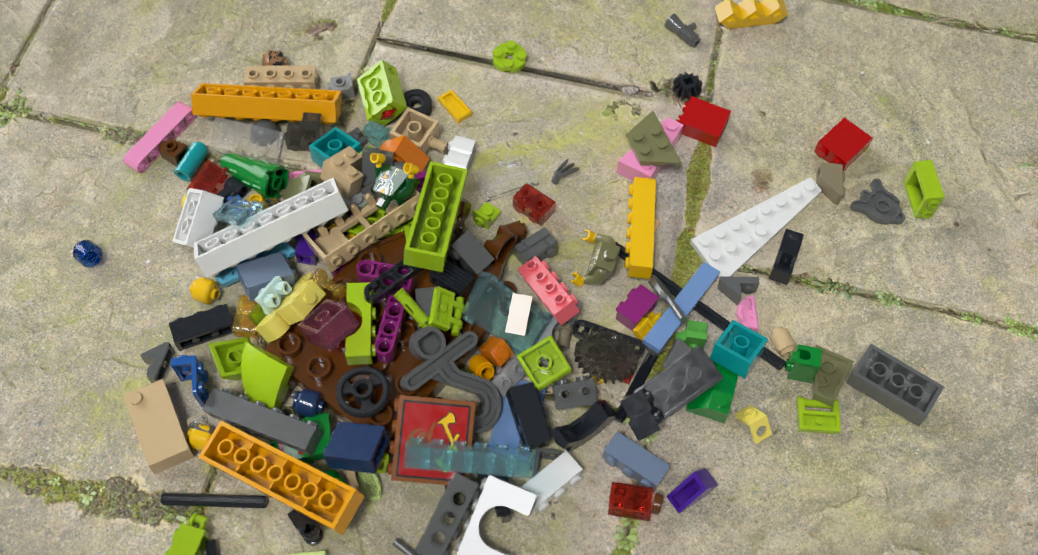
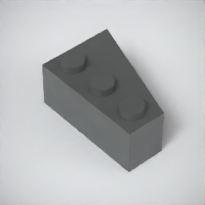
M469 230L457 234L451 239L446 258L448 261H455L459 267L468 269L477 275L494 260L492 255Z

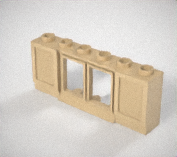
M415 189L414 194L407 198L400 206L390 203L385 211L387 215L372 225L365 218L379 209L376 206L379 198L375 200L370 193H367L364 197L368 204L367 206L359 210L354 203L350 204L349 210L352 216L344 221L342 217H334L333 220L336 226L327 231L324 225L318 226L317 230L320 237L313 241L306 233L302 235L313 253L330 272H333L354 258L355 254L392 229L413 218L420 193ZM359 222L365 230L348 240L343 232Z

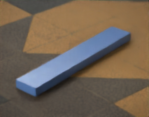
M703 262L674 299L686 317L720 274L719 270L706 262ZM670 307L667 308L642 341L643 344L657 353H660L682 324Z

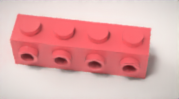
M535 256L517 269L525 282L560 325H563L580 312L576 306L579 302L572 293L570 295L567 294L569 292L563 282L558 283L559 278L554 271H548L550 268L544 260L540 261Z

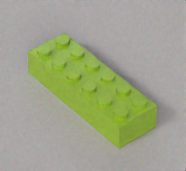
M430 161L405 245L403 264L443 272L466 185L468 169Z

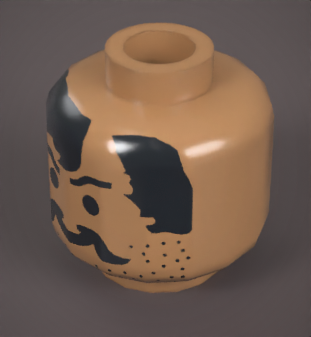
M267 50L265 54H262V66H287V57H284L282 51Z

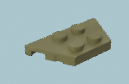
M654 111L649 113L626 134V139L640 166L655 165L663 167L664 164H675V167H681V161Z

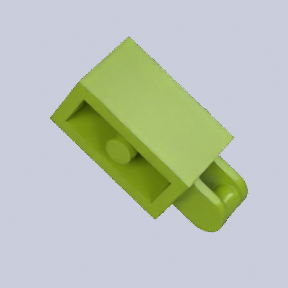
M193 513L188 525L181 523L179 529H176L173 534V543L170 549L164 555H202L206 547L205 542L210 538V535L206 532L209 517ZM196 523L200 524L199 528L195 527Z

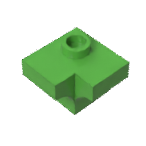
M687 320L685 330L676 332L673 343L679 338L692 349L698 345L703 349L707 340V323Z

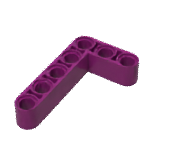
M362 260L356 267L358 279L361 283L372 282L394 265ZM404 268L398 270L403 275L409 272ZM414 277L389 294L375 342L377 358L383 363H388L395 357L407 314L405 308L393 295L403 287L411 296L414 288ZM386 279L383 281V284L387 286L392 285L394 283L390 279ZM392 313H399L396 316L391 315ZM389 330H393V331H394V332L391 333V334H387V333H386V332L389 331ZM384 348L389 349L387 352H381Z

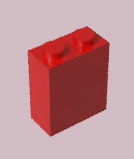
M691 96L689 102H685L683 106V114H679L676 121L683 124L682 135L716 147L729 121L731 111Z
M844 117L818 141L814 152L828 163L842 164L844 172L869 148L873 137Z

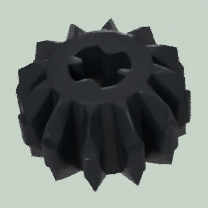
M685 71L684 75L679 73L673 81L672 88L676 97H681V100L685 98L688 101L691 96L697 98L702 91V81L699 80V76H694L693 72L688 74Z

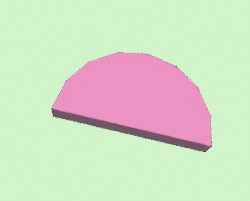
M751 295L745 297L739 303L736 317L740 324L758 332L755 297Z

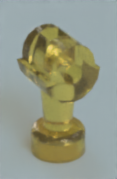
M318 268L309 279H313L322 290L326 288L332 291L333 296L339 300L347 292V285L343 283L336 284L328 279L325 270Z

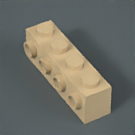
M316 65L245 67L244 85L317 89L318 73Z

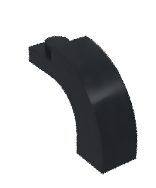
M606 400L596 401L577 420L568 425L555 427L550 433L554 437L555 443L569 452L582 446L599 434L618 414Z

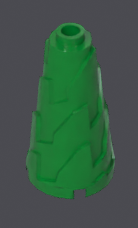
M227 153L220 160L221 167L226 172L266 199H279L281 197L280 191L287 188L290 175L289 170L285 169L287 167L251 157H243L235 153Z

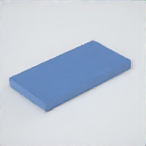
M520 380L515 386L530 382ZM547 387L539 391L541 407ZM507 396L502 397L501 412L494 424L488 449L494 455L527 463L530 450L526 451V454L518 453L520 438Z

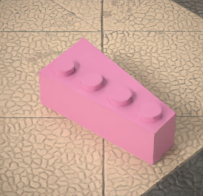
M667 117L661 125L674 148L681 138L683 124ZM631 149L618 161L617 174L632 181L634 177L655 179L662 167L655 165L640 166Z

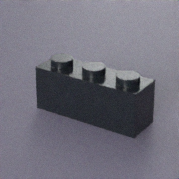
M227 304L216 305L212 309L198 311L191 316L177 318L169 323L174 344L179 351L237 332Z
M533 382L510 387L506 392V396L523 451L547 446L552 441V435L550 433L551 428L547 427L545 421V409L541 407L539 402V390L535 388Z

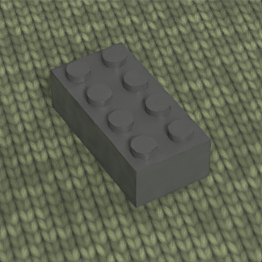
M870 344L846 382L918 427L927 418L944 388L941 384L873 344Z

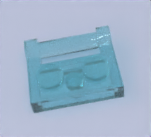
M236 196L231 198L212 215L217 221L239 226L245 223L247 218L254 212H261L263 205L259 201L250 202Z

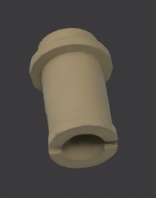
M563 324L558 327L557 345L559 349L567 350L569 349L570 335L573 333L571 325Z

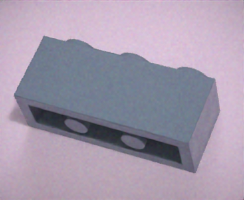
M618 431L604 449L602 456L608 465L616 466L622 470L626 477L636 479L644 489H651L654 492L670 468L669 464Z

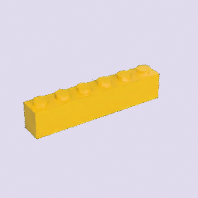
M634 177L633 184H629L628 195H631V198H628L627 209H631V211L627 214V224H630V227H627L626 238H629V242H626L625 253H628V257H625L624 269H628L627 277L651 278L654 251L656 179Z

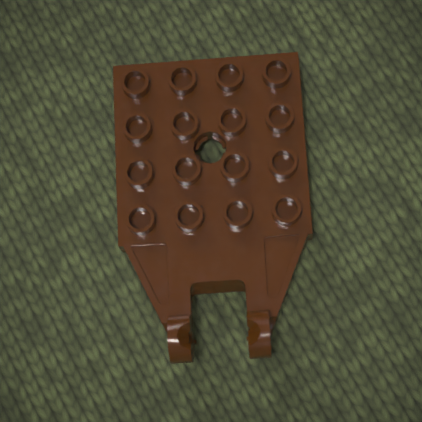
M463 197L453 231L455 234L463 232L465 220L471 210V203ZM504 225L499 226L494 239L486 240L483 247L492 255L494 260L478 275L473 273L475 286L464 298L465 311L462 313L461 321H463V325L459 335L472 331L477 335L478 342L473 348L455 360V365L459 370L489 338L488 319L492 305L496 301L499 282L502 279L506 266V258L512 252L518 238L516 233ZM400 231L370 244L358 252L324 287L325 296L303 320L290 325L285 334L270 342L264 348V350L281 358L282 361L294 366L291 376L294 377L296 385L301 389L306 388L320 392L322 400L325 401V408L343 422L385 426L390 438L385 453L390 450L391 441H395L396 432H392L393 419L397 420L398 411H394L395 398L399 399L400 394L435 398L446 386L441 382L430 379L413 391H404L401 388V378L423 362L416 359L409 349L410 337L419 329L417 322L409 318L408 312L395 357L392 361L383 363L378 360L376 355L373 356V364L348 365L345 357L346 337L356 333L362 324V318L357 313L348 309L347 283H361L358 279L356 267L362 260L393 265L404 258L406 245L405 231ZM423 269L414 276V288L411 295L414 301L416 300L415 289L437 287L430 283L429 273L432 270ZM389 295L380 302L373 304V308L376 307L377 315L376 320H373V326H376V335L379 332ZM392 313L391 315L396 316L399 313ZM451 327L446 332L440 330L446 339V344L457 337L451 335ZM389 330V331H387L386 333H387V334H391V333H393L394 331H393V330ZM384 348L381 352H387L389 349ZM358 366H370L378 369L387 377L390 384L391 392L387 405L381 412L371 417L357 418L348 415L340 408L336 399L338 381L346 372ZM358 375L349 380V383L353 384L359 378L369 380L370 375ZM382 385L374 388L375 397L372 403L375 405L382 397ZM360 390L359 394H365L368 390ZM352 394L343 396L349 406L355 409L361 408L362 405L356 403Z

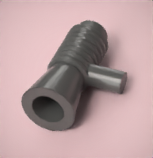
M675 13L665 22L664 27L675 32L689 46L695 47L699 44L701 39L693 31L697 27L696 23L692 22L689 25H684Z

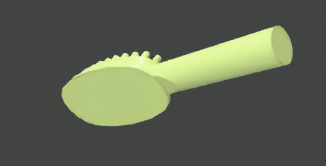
M356 472L359 486L364 495L370 501H378L383 495V489L377 473Z

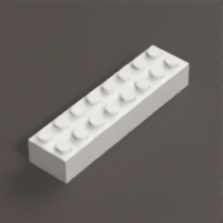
M331 178L194 242L195 260L206 278L216 276L228 267H235L239 262L245 259H252L264 250L269 251L281 242H288L298 234H305L315 226H322L334 217L339 218L348 211L347 205L334 178Z

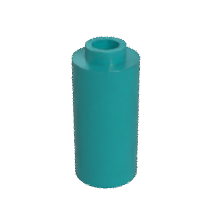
M193 142L175 168L174 174L181 180L189 182L209 153L207 146L202 142Z

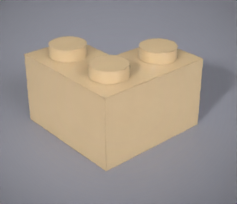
M348 146L323 162L320 178L324 181L334 178L342 195L349 199L361 190L364 177L359 172L362 155Z

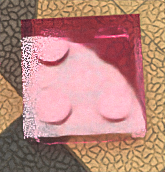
M326 299L297 326L310 343L330 352L337 348L345 337L351 335L360 324L348 306Z

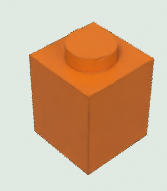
M491 336L478 348L480 353L492 365L501 367L514 354L504 339Z

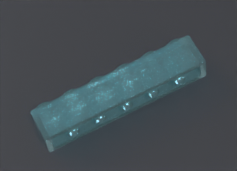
M411 437L410 440H406L403 468L533 478L535 452L530 450L529 446L517 445V449H511L507 444H496V447H487L488 443L475 442V445H466V441L453 440V444L445 443V439L432 438V442L423 441L422 437Z

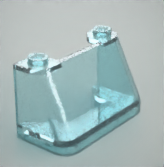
M481 271L463 308V320L471 325L476 323L495 337L504 339L512 347L511 350L516 355L537 344L554 316L547 311L542 312L536 305L531 304L525 336L505 332L512 294L515 292L503 285L504 283L498 281L499 278L492 273Z

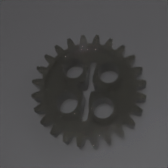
M599 328L598 333L591 330L590 335L585 332L584 337H579L574 350V362L578 363L577 368H583L582 374L589 373V379L595 376L596 382L603 379L604 384L608 380L615 384L617 379L622 383L624 378L629 379L630 375H634L635 370H637L640 358L638 356L639 350L634 349L635 343L629 344L630 338L623 339L624 334L618 336L616 330L610 333L609 329H606V332H602Z

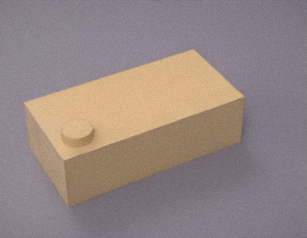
M163 379L123 395L145 460L154 474L195 457L192 448L189 446V440H187V435L170 389Z

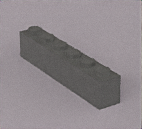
M213 388L202 409L211 417L310 456L314 455L324 435L318 429V424L309 420L307 423L302 422L301 418L294 414L286 416L282 410L275 407L272 410L268 409L267 405L259 401L252 403L248 397L241 394L238 397L234 396V393L228 389L218 390Z

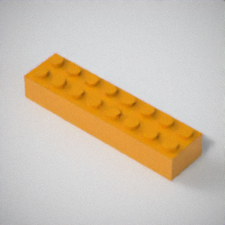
M201 83L191 93L192 113L202 118L217 116L220 119L234 117L238 120L252 118L256 121L270 119V121L274 122L288 120V122L292 123L305 121L310 124L316 122L333 124L336 123L342 112V91Z
M223 421L219 422L198 458L216 469L341 535L346 531L365 497L355 488Z

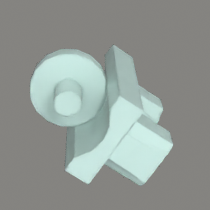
M275 276L265 288L259 290L255 301L260 304L265 314H270L274 308L280 305L281 300L292 291V288L287 281H282L280 276Z

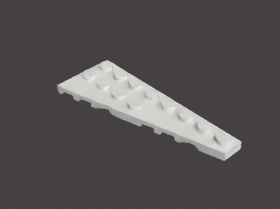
M810 177L691 239L690 244L704 262L720 271L719 276L716 278L718 281L720 276L731 277L754 254L768 244L782 228L784 229L793 218L798 216L806 206L813 202L821 194L822 190Z

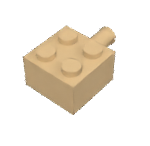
M409 107L389 132L390 139L405 135L425 154L430 148L438 150L443 154L448 150L449 143L437 139L440 134L439 121Z

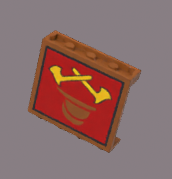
M400 394L399 399L395 398L394 411H398L397 420L393 419L392 432H396L395 441H391L390 453L394 455L393 462L388 464L387 475H391V480L448 485L454 472L468 478L476 402L407 396Z

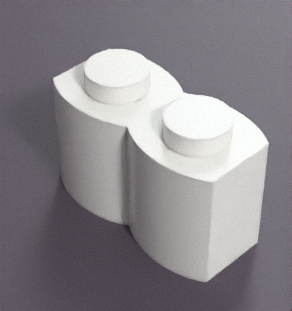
M455 135L454 139L449 142V153L444 155L443 164L469 170L476 150V140Z

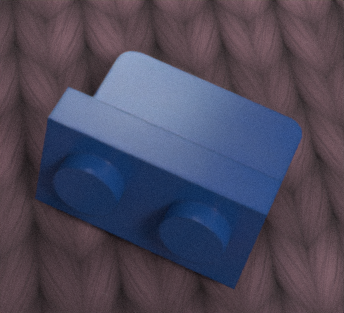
M180 355L177 358H171V367L180 381L192 380L193 395L199 405L204 407L209 397L208 389H206V382L209 381L208 371L204 370L203 363L198 360L196 355Z

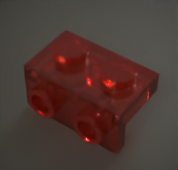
M207 160L186 190L192 188L216 194L218 191L217 185L219 183L223 184L228 177L226 174L228 168L224 167L222 169Z
M612 482L607 515L650 521L654 489Z

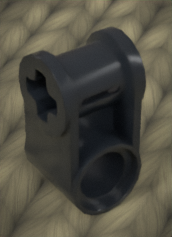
M296 510L287 513L296 530L300 532L308 545L314 546L322 541L323 532L316 521Z

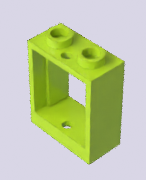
M914 161L903 180V184L914 218L928 219L933 217L945 196L933 161Z

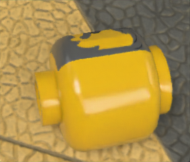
M197 423L187 433L189 446L192 449L202 451L216 427Z

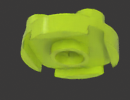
M509 40L498 45L493 50V65L501 72L510 71V73H516L522 70L526 64V51L521 45L516 44L515 41Z

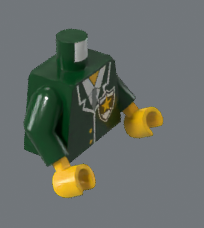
M371 153L370 160L372 163H376L374 167L375 185L373 191L380 197L376 206L386 211L390 203L398 206L402 205L407 198L414 194L415 188L420 183L414 176L419 172V168L413 165V163H405L403 169L387 164L382 166L386 159L385 156L381 153Z

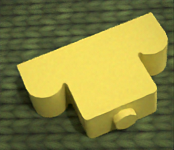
M312 272L303 275L293 285L292 291L281 300L280 305L274 308L270 314H267L255 329L268 343L280 338L290 328V325L303 320L325 296L326 293L323 291L324 285Z

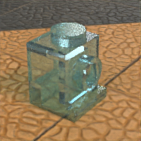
M373 120L365 125L363 129L364 137L367 139V142L379 149L384 141L390 140L389 132L391 128L388 127L386 129L382 124H377Z

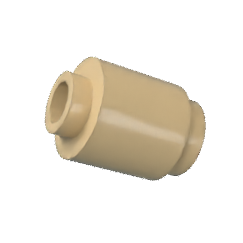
M778 327L772 330L770 339L777 354H780L781 357L789 356L791 351L795 350L796 345L788 328Z

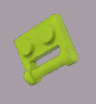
M797 396L798 432L840 434L841 423L838 399L835 400L831 407L815 399H804V397ZM805 407L827 408L831 412L805 410Z

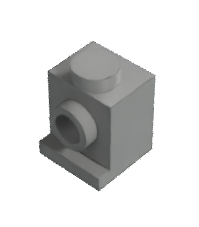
M347 73L346 76L330 78L331 83H327L328 90H341L342 99L355 97L351 73Z

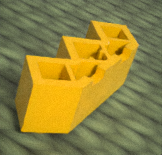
M724 0L715 7L719 23L728 29L775 24L789 15L784 0H763L761 2L759 0H744L739 4L732 0Z

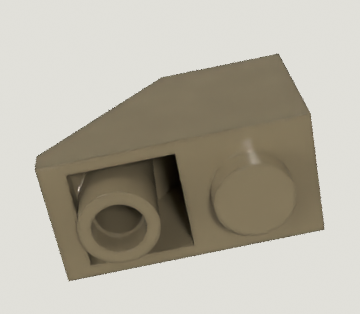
M820 162L816 171V184L832 203L839 205L841 198H844L846 188L843 187L845 181L843 165Z

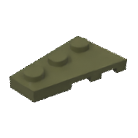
M816 345L815 348L822 349L820 369L813 379V399L832 407L854 361Z

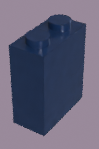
M339 421L332 432L328 446L324 449L323 457L329 468L376 474L390 438L385 426Z

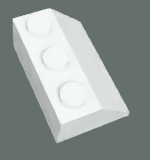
M189 188L172 242L194 248V242L212 235L218 225L217 218L219 212L223 209L224 197L203 190Z

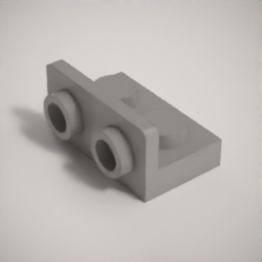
M512 355L501 367L495 366L494 375L489 380L497 388L501 397H505L508 389L515 386L526 374L517 355Z

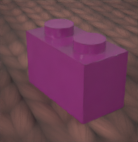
M641 284L636 289L633 288L627 295L628 299L625 302L621 301L615 310L617 311L616 320L631 331L643 317H647L655 309L659 300L656 294Z

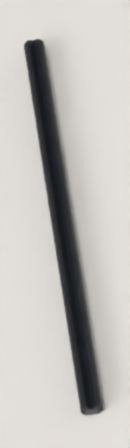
M615 242L616 246L620 247L618 256L625 261V257H628V253H625V247ZM652 269L651 275L657 276L670 293L677 297L683 288L656 269ZM701 301L693 308V310L723 331L731 323ZM765 347L761 358L777 370H781L785 366L786 361Z

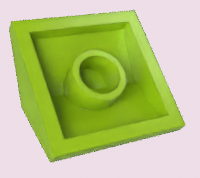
M247 337L209 343L208 346L221 379L237 381L242 379L241 359L246 341L249 342Z

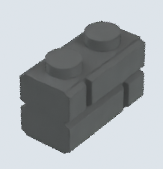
M542 228L514 246V256L522 265L535 256L542 261L546 257L551 258L557 253L558 242L546 228Z

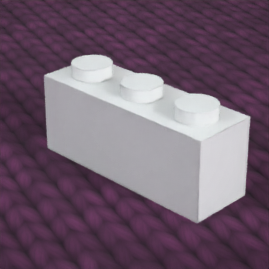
M567 451L522 486V488L539 495L532 512L534 515L538 511L540 513L545 511L550 506V501L554 498L559 499L562 497L567 487L570 485L575 486L582 479L583 469Z

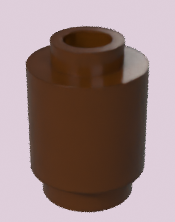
M519 220L504 225L517 234V240L525 238V234H527L525 223L521 224Z

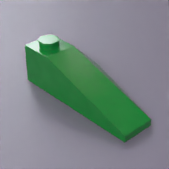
M713 361L723 379L689 402L685 411L725 423L734 396L738 375Z

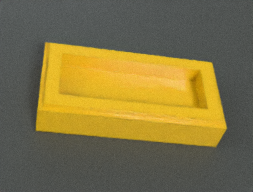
M452 89L437 97L441 106L458 124L472 116V111Z

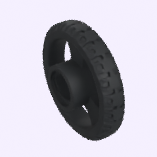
M358 366L349 370L340 378L336 386V399L340 408L348 415L357 418L371 417L381 412L387 405L391 392L390 384L387 377L378 369L370 366ZM358 375H370L369 380L359 378L353 384L349 383V380ZM382 385V397L375 405L372 403L375 397L374 388ZM360 390H368L365 394H359ZM352 394L356 403L362 405L361 408L355 409L349 406L343 396Z

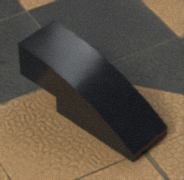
M786 228L769 279L785 285L788 284L804 234Z

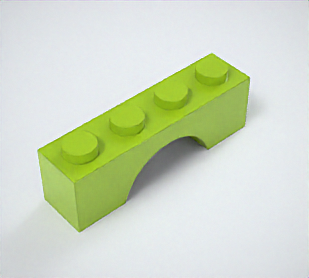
M370 282L347 283L348 309L357 313L362 318L359 330L353 335L346 337L345 357L348 365L373 364V356H376L375 344H373V338H376V326H373V320H376L377 317L376 307L373 308V304L366 302L364 299V288Z

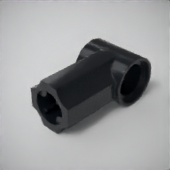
M231 176L225 181L223 189L217 195L224 197L223 202L225 203L229 196L235 197L239 195L243 199L248 193L249 188L243 182Z

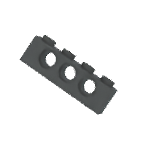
M454 472L414 550L421 555H448L450 549L447 546L450 540L455 541L460 531L457 528L460 521H465L470 509L467 507L470 501L474 502L480 491L477 489L479 484ZM458 492L464 496V501L460 505H456L453 502V496ZM447 512H451L454 515V521L449 525L443 522V515ZM436 532L444 534V541L441 544H435L432 540Z

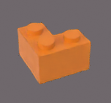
M405 135L384 141L379 148L394 152V162L413 163V165L419 168V172L424 170L430 159Z

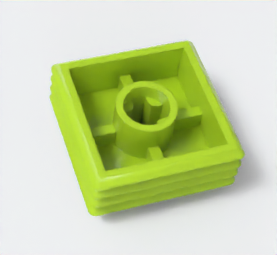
M548 336L517 355L529 379L539 391L572 372L569 363L552 336ZM543 359L545 361H550L548 363V367L546 368L543 366L540 367L541 360Z

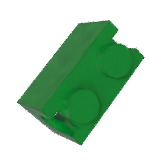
M798 344L795 350L791 351L789 359L786 360L785 371H788L787 379L811 383L821 366L822 349Z

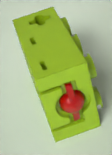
M380 60L357 79L368 121L384 127L407 109L396 67L384 60Z

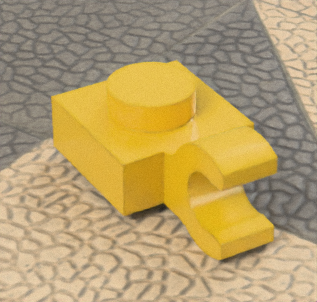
M651 312L647 317H643L632 330L638 339L643 341L662 316L661 313L658 312L655 315L654 312Z

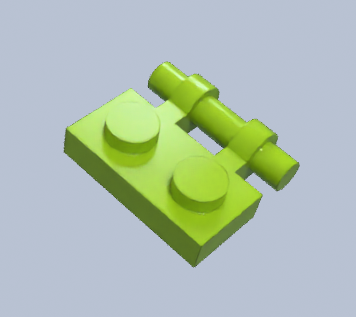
M438 286L433 291L428 325L445 332L451 327V335L459 336L463 321H461L462 313L465 311L464 298L457 297L455 301V293Z

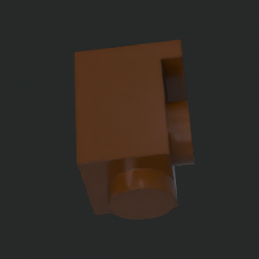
M171 137L167 141L163 140L159 145V152L162 158L175 166L179 164L188 150L186 144H181Z

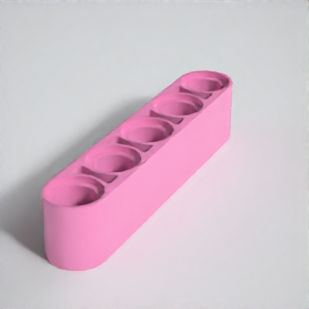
M177 102L130 149L124 157V164L138 173H143L161 155L159 152L160 143L163 140L167 141L170 137L175 140L194 121L196 115H193L192 107L183 102Z

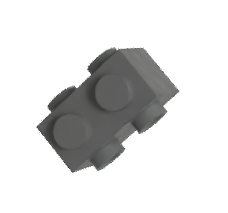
M588 376L576 377L575 382H568V379L557 380L556 384L552 385L556 410L592 405L597 401L594 379H588ZM584 387L586 388L585 394L582 393ZM565 390L566 396L562 397V392Z

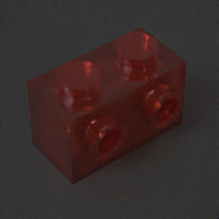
M525 183L513 196V208L515 211L524 214L531 222L537 223L540 226H543L555 212L556 202L528 183Z

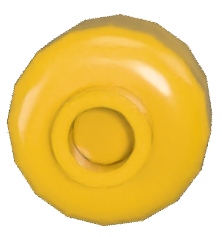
M200 277L190 285L192 299L197 302L209 305L220 297L219 285L214 280Z

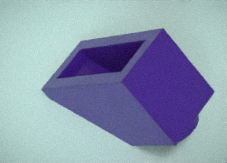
M704 468L694 471L666 497L679 514L706 497L718 484L708 470Z

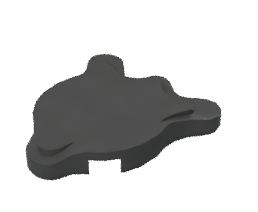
M874 179L871 182L872 192L862 190L860 200H855L850 205L853 211L865 214L870 220L878 224L899 225L905 220V215L899 205L900 200L884 188L880 179Z

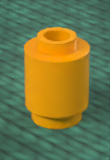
M478 354L470 359L468 366L475 376L487 380L493 377L494 366L485 356Z

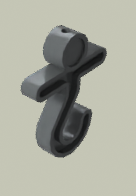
M424 327L415 331L410 337L409 349L416 359L423 362L401 378V388L404 391H413L432 379L444 385L474 394L479 398L481 408L479 413L474 416L473 433H482L490 429L498 420L501 412V397L497 388L489 380L461 371L455 365V360L477 344V335L472 331H467L446 344L443 333L435 327Z

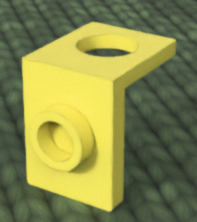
M749 405L735 414L738 420L749 426L755 444L772 435L767 415L754 406ZM765 426L764 433L757 436L758 428Z

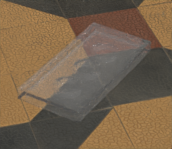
M216 117L208 151L218 155L235 153L243 157H251L279 164L286 133Z

